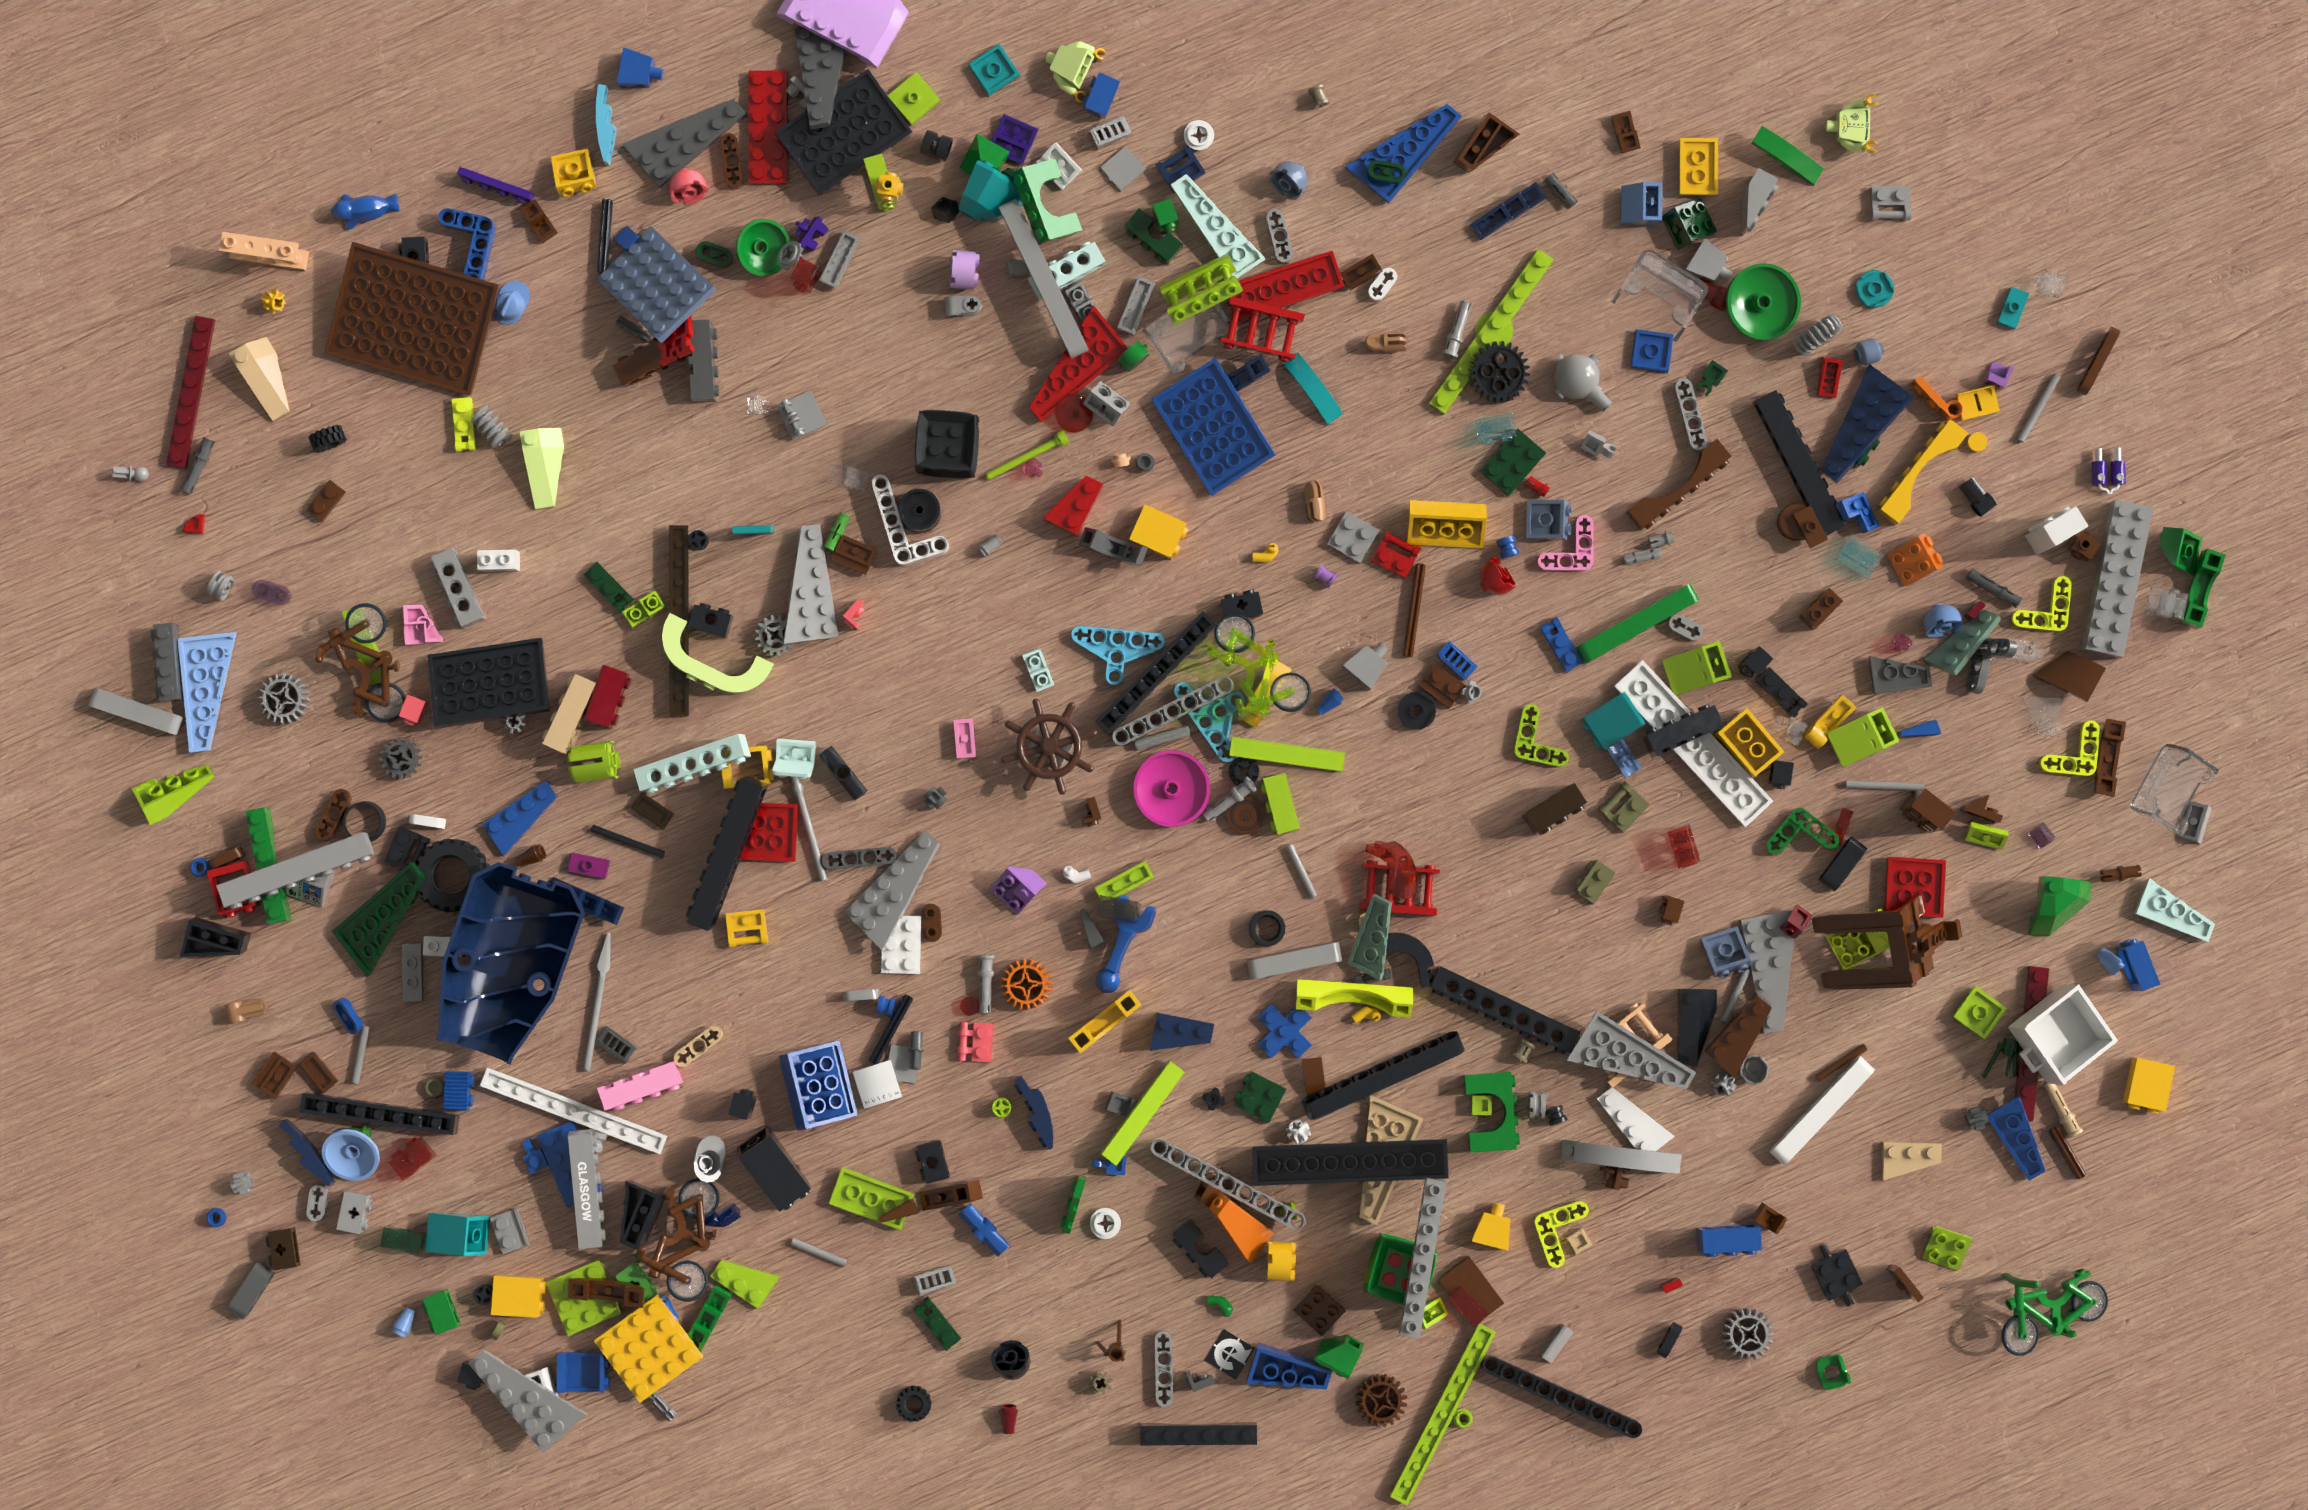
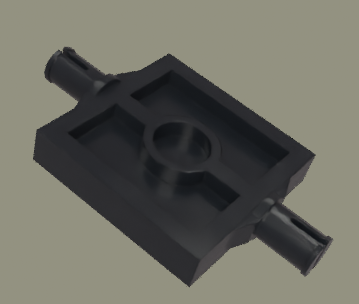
M1826 1243L1820 1245L1819 1248L1824 1257L1819 1262L1810 1266L1826 1300L1830 1301L1837 1297H1843L1847 1307L1853 1305L1854 1302L1849 1293L1863 1285L1847 1249L1837 1253H1830Z

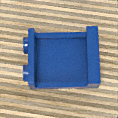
M559 1352L557 1354V1393H604L610 1385V1377L607 1376L610 1362L602 1352Z

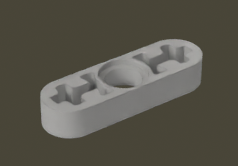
M1272 209L1267 213L1266 221L1275 257L1279 263L1287 264L1292 260L1293 251L1284 216L1280 210ZM1272 214H1275L1277 217L1280 216L1277 223L1278 226L1283 225V227L1275 228L1274 220H1270ZM1276 232H1283L1285 239L1281 242L1276 241L1274 238ZM1287 243L1288 246H1284L1285 253H1289L1287 259L1279 257L1281 247L1276 248V246H1282Z

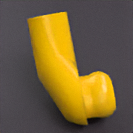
M1365 1006L1351 1017L1357 1024L1364 1018L1374 1022L1379 1021L1381 1015L1376 1008Z

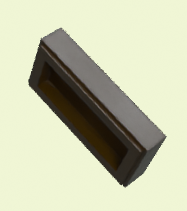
M643 792L631 807L662 829H665L674 815L673 812Z

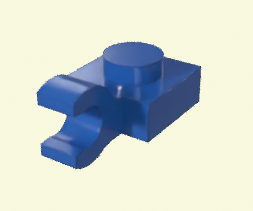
M531 1138L522 1142L528 1153L523 1158L530 1174L549 1166L542 1148L536 1150Z
M1123 1156L1117 1166L1108 1159H1093L1092 1167L1106 1168L1105 1174L1125 1176L1127 1156Z

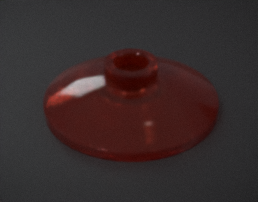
M1072 394L1065 396L1057 404L1055 410L1056 421L1065 431L1072 433L1080 432L1091 423L1093 411L1083 404L1086 399L1085 397ZM1074 411H1078L1079 415L1076 418L1072 416V413Z

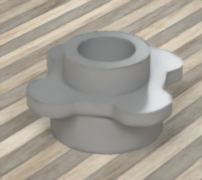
M1470 680L1468 685L1462 689V695L1467 698L1468 703H1473L1474 700L1480 698L1481 688L1475 685V681Z

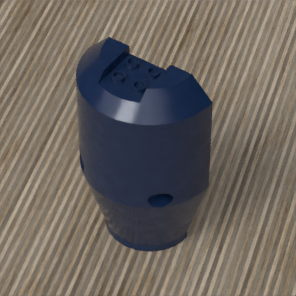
M498 862L473 874L442 961L439 1027L436 1040L467 1047L498 1058L511 1065L513 1057L555 999L585 911L573 887L558 881H554L553 886L550 887L549 882L540 879L538 882L531 880V876L522 873L517 876V867ZM465 954L469 957L468 965L460 964V955ZM540 979L544 982L542 990L534 988L533 983L535 980Z

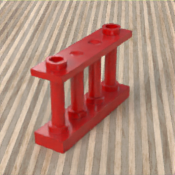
M1230 297L1228 299L1227 306H1230L1233 311L1227 338L1221 337L1219 339V343L1223 344L1224 348L1234 349V347L1272 355L1279 357L1278 360L1282 362H1289L1295 359L1296 355L1289 352L1295 325L1304 321V313L1237 297ZM1242 310L1250 311L1249 314L1251 315L1245 343L1234 340L1239 315ZM1261 314L1268 315V319H1270L1264 347L1252 345L1258 317ZM1279 319L1287 320L1286 323H1288L1282 351L1271 349L1276 323Z
M1367 860V864H1362V868H1368L1366 899L1364 898V902H1359V910H1367L1372 895H1374L1376 869L1387 870L1385 899L1392 902L1391 913L1437 916V908H1433V904H1431L1433 874H1440V870H1437L1436 866L1424 865V868L1378 865V861ZM1395 871H1407L1405 897L1402 905H1394L1395 901H1393ZM1414 872L1426 873L1424 901L1421 903V907L1414 906L1412 902Z

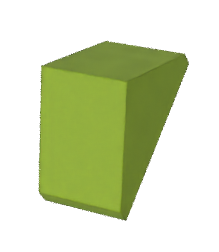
M1441 1297L1426 1303L1422 1322L1423 1330L1449 1315Z

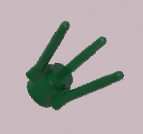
M2004 1038L2003 1043L1999 1042L1982 1077L1986 1078L2001 1050H2003L2002 1054L2008 1056L2005 1076L2009 1077L2013 1058L2012 1075L2016 1077L2019 1042Z

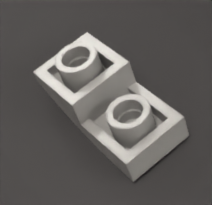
M1079 281L1064 291L1080 320L1083 322L1094 303L1082 282Z

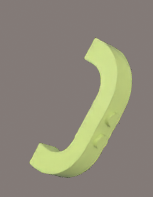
M669 613L663 627V648L669 661L678 670L687 674L686 678L694 682L698 679L704 682V687L712 691L716 688L726 693L739 694L757 688L770 674L774 664L756 656L751 668L740 676H728L689 657L684 653L680 645V637L687 621Z

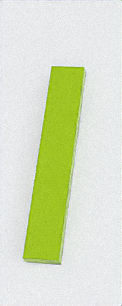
M1231 737L1229 756L1343 772L1345 752Z
M1168 1060L1100 1154L1117 1166L1185 1072Z

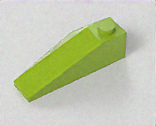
M207 764L185 770L182 775L174 776L170 774L167 775V779L159 781L156 778L151 779L131 789L149 824L152 825L170 816L215 776Z

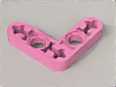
M1582 515L1575 522V553H1543L1537 559V566L1544 571H1587L1593 565L1592 518ZM1583 519H1586V523H1589L1586 527V533L1590 532V535H1579V532H1583V526L1579 525ZM1581 538L1589 540L1588 548L1580 547L1579 540ZM1554 556H1557V567H1554L1555 563H1549L1547 567H1545L1544 563H1541V560L1545 557L1548 560H1555ZM1573 556L1576 557L1575 561H1580L1585 557L1589 563L1585 567L1581 563H1576V568H1574ZM1562 557L1570 559L1568 567L1561 566L1560 559Z

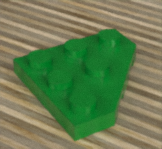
M1079 1175L1078 1179L1074 1178L1070 1191L1074 1192L1073 1198H1068L1065 1208L1069 1210L1068 1215H1063L1060 1227H1064V1233L1070 1234L1086 1182L1087 1177Z

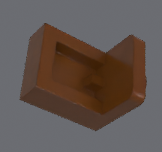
M1761 1202L1752 1217L1753 1220L1775 1234L1780 1232L1787 1221L1785 1216L1779 1214L1763 1202Z

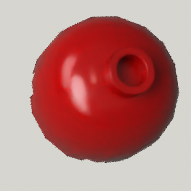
M1492 557L1482 566L1480 570V579L1482 581L1480 586L1485 592L1490 591L1494 595H1505L1516 588L1514 586L1515 581L1506 567L1499 566L1502 562L1496 557Z

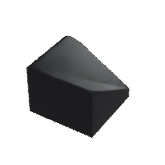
M941 197L931 207L934 219L950 223L959 213L957 201Z

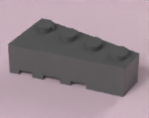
M692 320L693 337L690 340L691 345L694 347V352L689 354L688 357L689 367L692 369V373H690L691 400L693 403L716 402V396H719V385H716L719 369L718 366H715V359H718V348L714 346V340L718 338L717 328H714L710 320Z

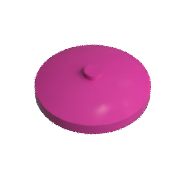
M1178 750L1162 751L1149 757L1139 768L1134 780L1135 801L1140 811L1150 821L1165 827L1183 826L1199 817L1207 806L1210 797V780L1204 766L1192 755Z

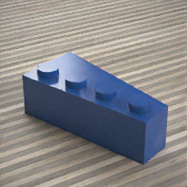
M1258 1342L1247 1377V1384L1327 1389L1332 1370L1320 1366L1313 1359Z

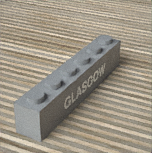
M592 1129L569 1131L568 1144L579 1249L602 1247L603 1241L606 1240V1230L602 1229L601 1222H604V1211L600 1210L599 1203H603L602 1191L598 1192L597 1185L601 1184L600 1172L596 1173L599 1157L598 1154L594 1153V1147L597 1146V1136L593 1135Z

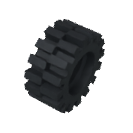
M341 425L322 428L308 437L313 451L317 453L331 450V448H336L347 441Z
M915 1385L902 1390L896 1400V1410L899 1412V1416H902L904 1420H909V1422H918L928 1415L932 1404L931 1396L926 1392L927 1390ZM915 1396L920 1399L921 1408L919 1410L911 1411L907 1408L906 1401L909 1397Z

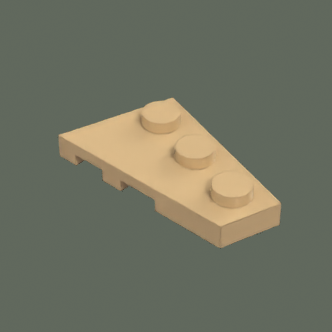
M1882 1142V1181L1941 1163L1942 1143Z

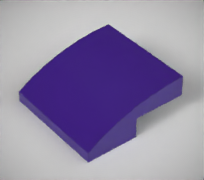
M1003 114L992 142L1010 151L1008 159L1023 165L1039 128Z

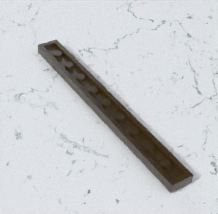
M669 525V613L687 621L680 637V645L684 653L689 656L688 525ZM669 661L670 717H689V679L686 678L687 674L678 670Z

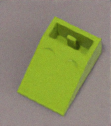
M1720 641L1662 660L1671 690L1676 696L1732 677Z
M1883 707L1872 710L1826 733L1842 768L1900 742Z

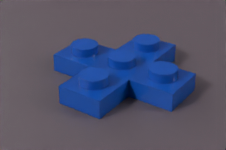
M1270 1004L1257 1017L1271 1031L1258 1044L1270 1058L1285 1045L1299 1059L1312 1045L1299 1032L1312 1018L1305 1010H1298L1295 1006L1284 1017Z

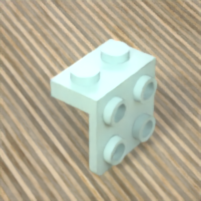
M777 739L776 761L772 774L782 778L794 776L798 779H806L811 777L815 764L816 742Z

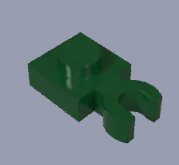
M1712 360L1701 375L1705 381L1700 382L1696 390L1698 391L1702 386H1705L1707 388L1705 396H1708L1712 391L1711 385L1717 387L1728 370Z

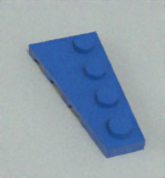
M545 781L482 824L503 856L521 839L522 835L530 829L539 816L547 810L558 796L549 783Z
M2020 1095L1987 1114L1989 1122L2027 1179L2030 1181L2044 1173L2046 1168Z

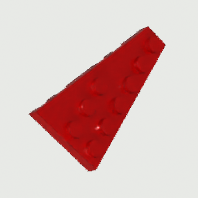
M1094 305L1079 327L1089 351L1071 359L1065 349L1029 406L1040 422L1045 420L1116 362L1128 349Z

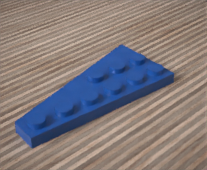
M1446 104L1418 123L1416 122L1408 129L1377 146L1374 150L1364 154L1356 161L1346 165L1345 168L1389 204L1462 115ZM1375 160L1397 163L1405 168L1406 176L1399 184L1375 181L1369 177L1368 167ZM1374 169L1375 174L1381 173L1380 169ZM1398 172L1392 173L1394 177H1399Z

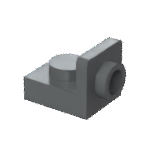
M1188 1371L1186 1372L1187 1377L1184 1378L1188 1389L1192 1388L1193 1392L1215 1384L1213 1375L1208 1376L1207 1373L1196 1377L1197 1381H1194L1191 1372Z

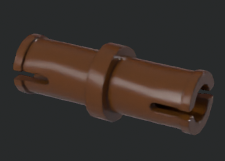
M2140 865L2129 867L2117 866L2116 869L2101 870L2100 875L2103 876H2100L2102 882L2112 880L2124 881L2126 878L2141 877L2142 873H2138V871H2141Z

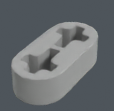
M1674 615L1668 620V627L1672 632L1690 641H1697L1703 635V629L1699 624L1682 615ZM1677 619H1679V623L1685 627L1682 628L1678 626L1677 628H1674V623H1672V620L1676 621ZM1697 628L1696 632L1699 633V635H1695L1694 637H1692L1691 632L1686 629Z
M879 989L843 992V1001L880 998Z
M315 1185L309 1191L306 1214L311 1221H319L325 1217L328 1201V1189L325 1185ZM320 1188V1191L323 1192V1195L320 1196L319 1201H317V1195L314 1194V1191H317ZM316 1204H318L317 1210L320 1211L321 1214L317 1215V1217L315 1218V1214H313L311 1211L315 1210Z

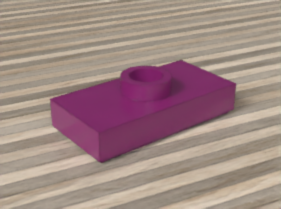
M571 853L568 871L606 879L610 860Z

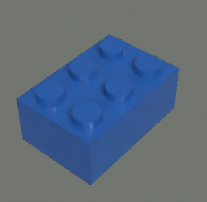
M1755 1224L1696 1228L1698 1251L1706 1255V1257H1717L1718 1253L1726 1254V1256H1736L1737 1252L1745 1253V1255L1757 1254V1251H1762L1761 1228Z

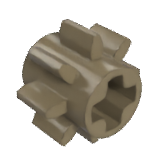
M1097 1370L1096 1377L1090 1376V1379L1094 1382L1089 1384V1387L1095 1388L1094 1394L1102 1391V1394L1105 1395L1106 1388L1112 1389L1108 1382L1113 1381V1379L1106 1377L1107 1371L1103 1375ZM1101 1378H1103L1104 1383L1106 1385H1101L1100 1387H1098V1382L1096 1380H1101Z

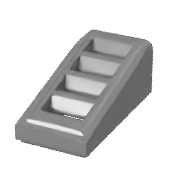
M1124 116L1090 130L1091 137L1098 150L1132 134ZM1119 123L1122 124L1125 132H1121L1118 126ZM1115 126V129L1118 133L1117 135H1114V132L1111 127ZM1108 129L1111 135L1110 138L1107 137L1104 130ZM1100 132L1104 138V140L1102 141L1100 140L1098 133Z
M951 1265L912 1277L918 1296L956 1284ZM943 1271H946L947 1278L949 1281L947 1283H945L944 1276L942 1273ZM937 1273L939 1275V1279L941 1282L940 1285H938L935 1277V1274ZM928 1276L931 1277L933 1283V1287L931 1288L927 1278ZM921 1278H923L924 1285H925V1288H926V1289H924V1290L922 1289V1286H921V1282H920V1279H921Z

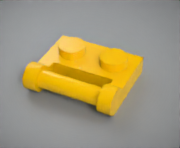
M765 909L726 913L729 948H735L736 945L761 942L762 944H768ZM760 929L761 935L737 938L734 936V932Z

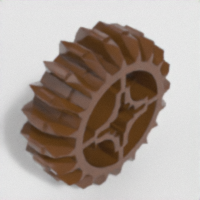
M1376 1374L1377 1380L1375 1381L1372 1376H1369L1370 1383L1368 1384L1363 1380L1362 1383L1366 1387L1358 1386L1357 1388L1362 1392V1394H1355L1356 1398L1361 1399L1356 1401L1355 1405H1362L1357 1411L1358 1413L1365 1412L1361 1416L1363 1420L1369 1416L1368 1424L1375 1420V1426L1378 1427L1379 1422L1382 1421L1383 1427H1386V1420H1389L1390 1424L1393 1425L1394 1421L1392 1418L1395 1417L1397 1420H1400L1397 1413H1405L1400 1407H1407V1403L1402 1402V1400L1407 1399V1395H1401L1405 1388L1398 1389L1401 1382L1397 1381L1393 1384L1395 1380L1393 1376L1389 1381H1387V1374L1383 1375V1380L1380 1379L1379 1374ZM1386 1385L1379 1393L1370 1391L1374 1386ZM1391 1388L1397 1395L1396 1405L1388 1400ZM1385 1395L1384 1399L1387 1403L1381 1402L1380 1405H1378V1400H1376L1375 1397L1381 1398ZM1366 1396L1374 1401L1372 1412L1366 1408ZM1383 1408L1392 1409L1387 1415H1377Z

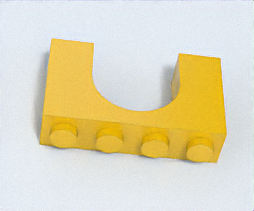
M1129 990L1068 1039L1079 1053H1082L1142 1004Z

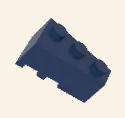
M1157 1012L1150 1051L1211 1043L1214 1024Z

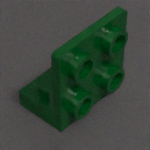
M1701 198L1674 207L1662 216L1677 250L1683 249L1695 240L1717 232Z

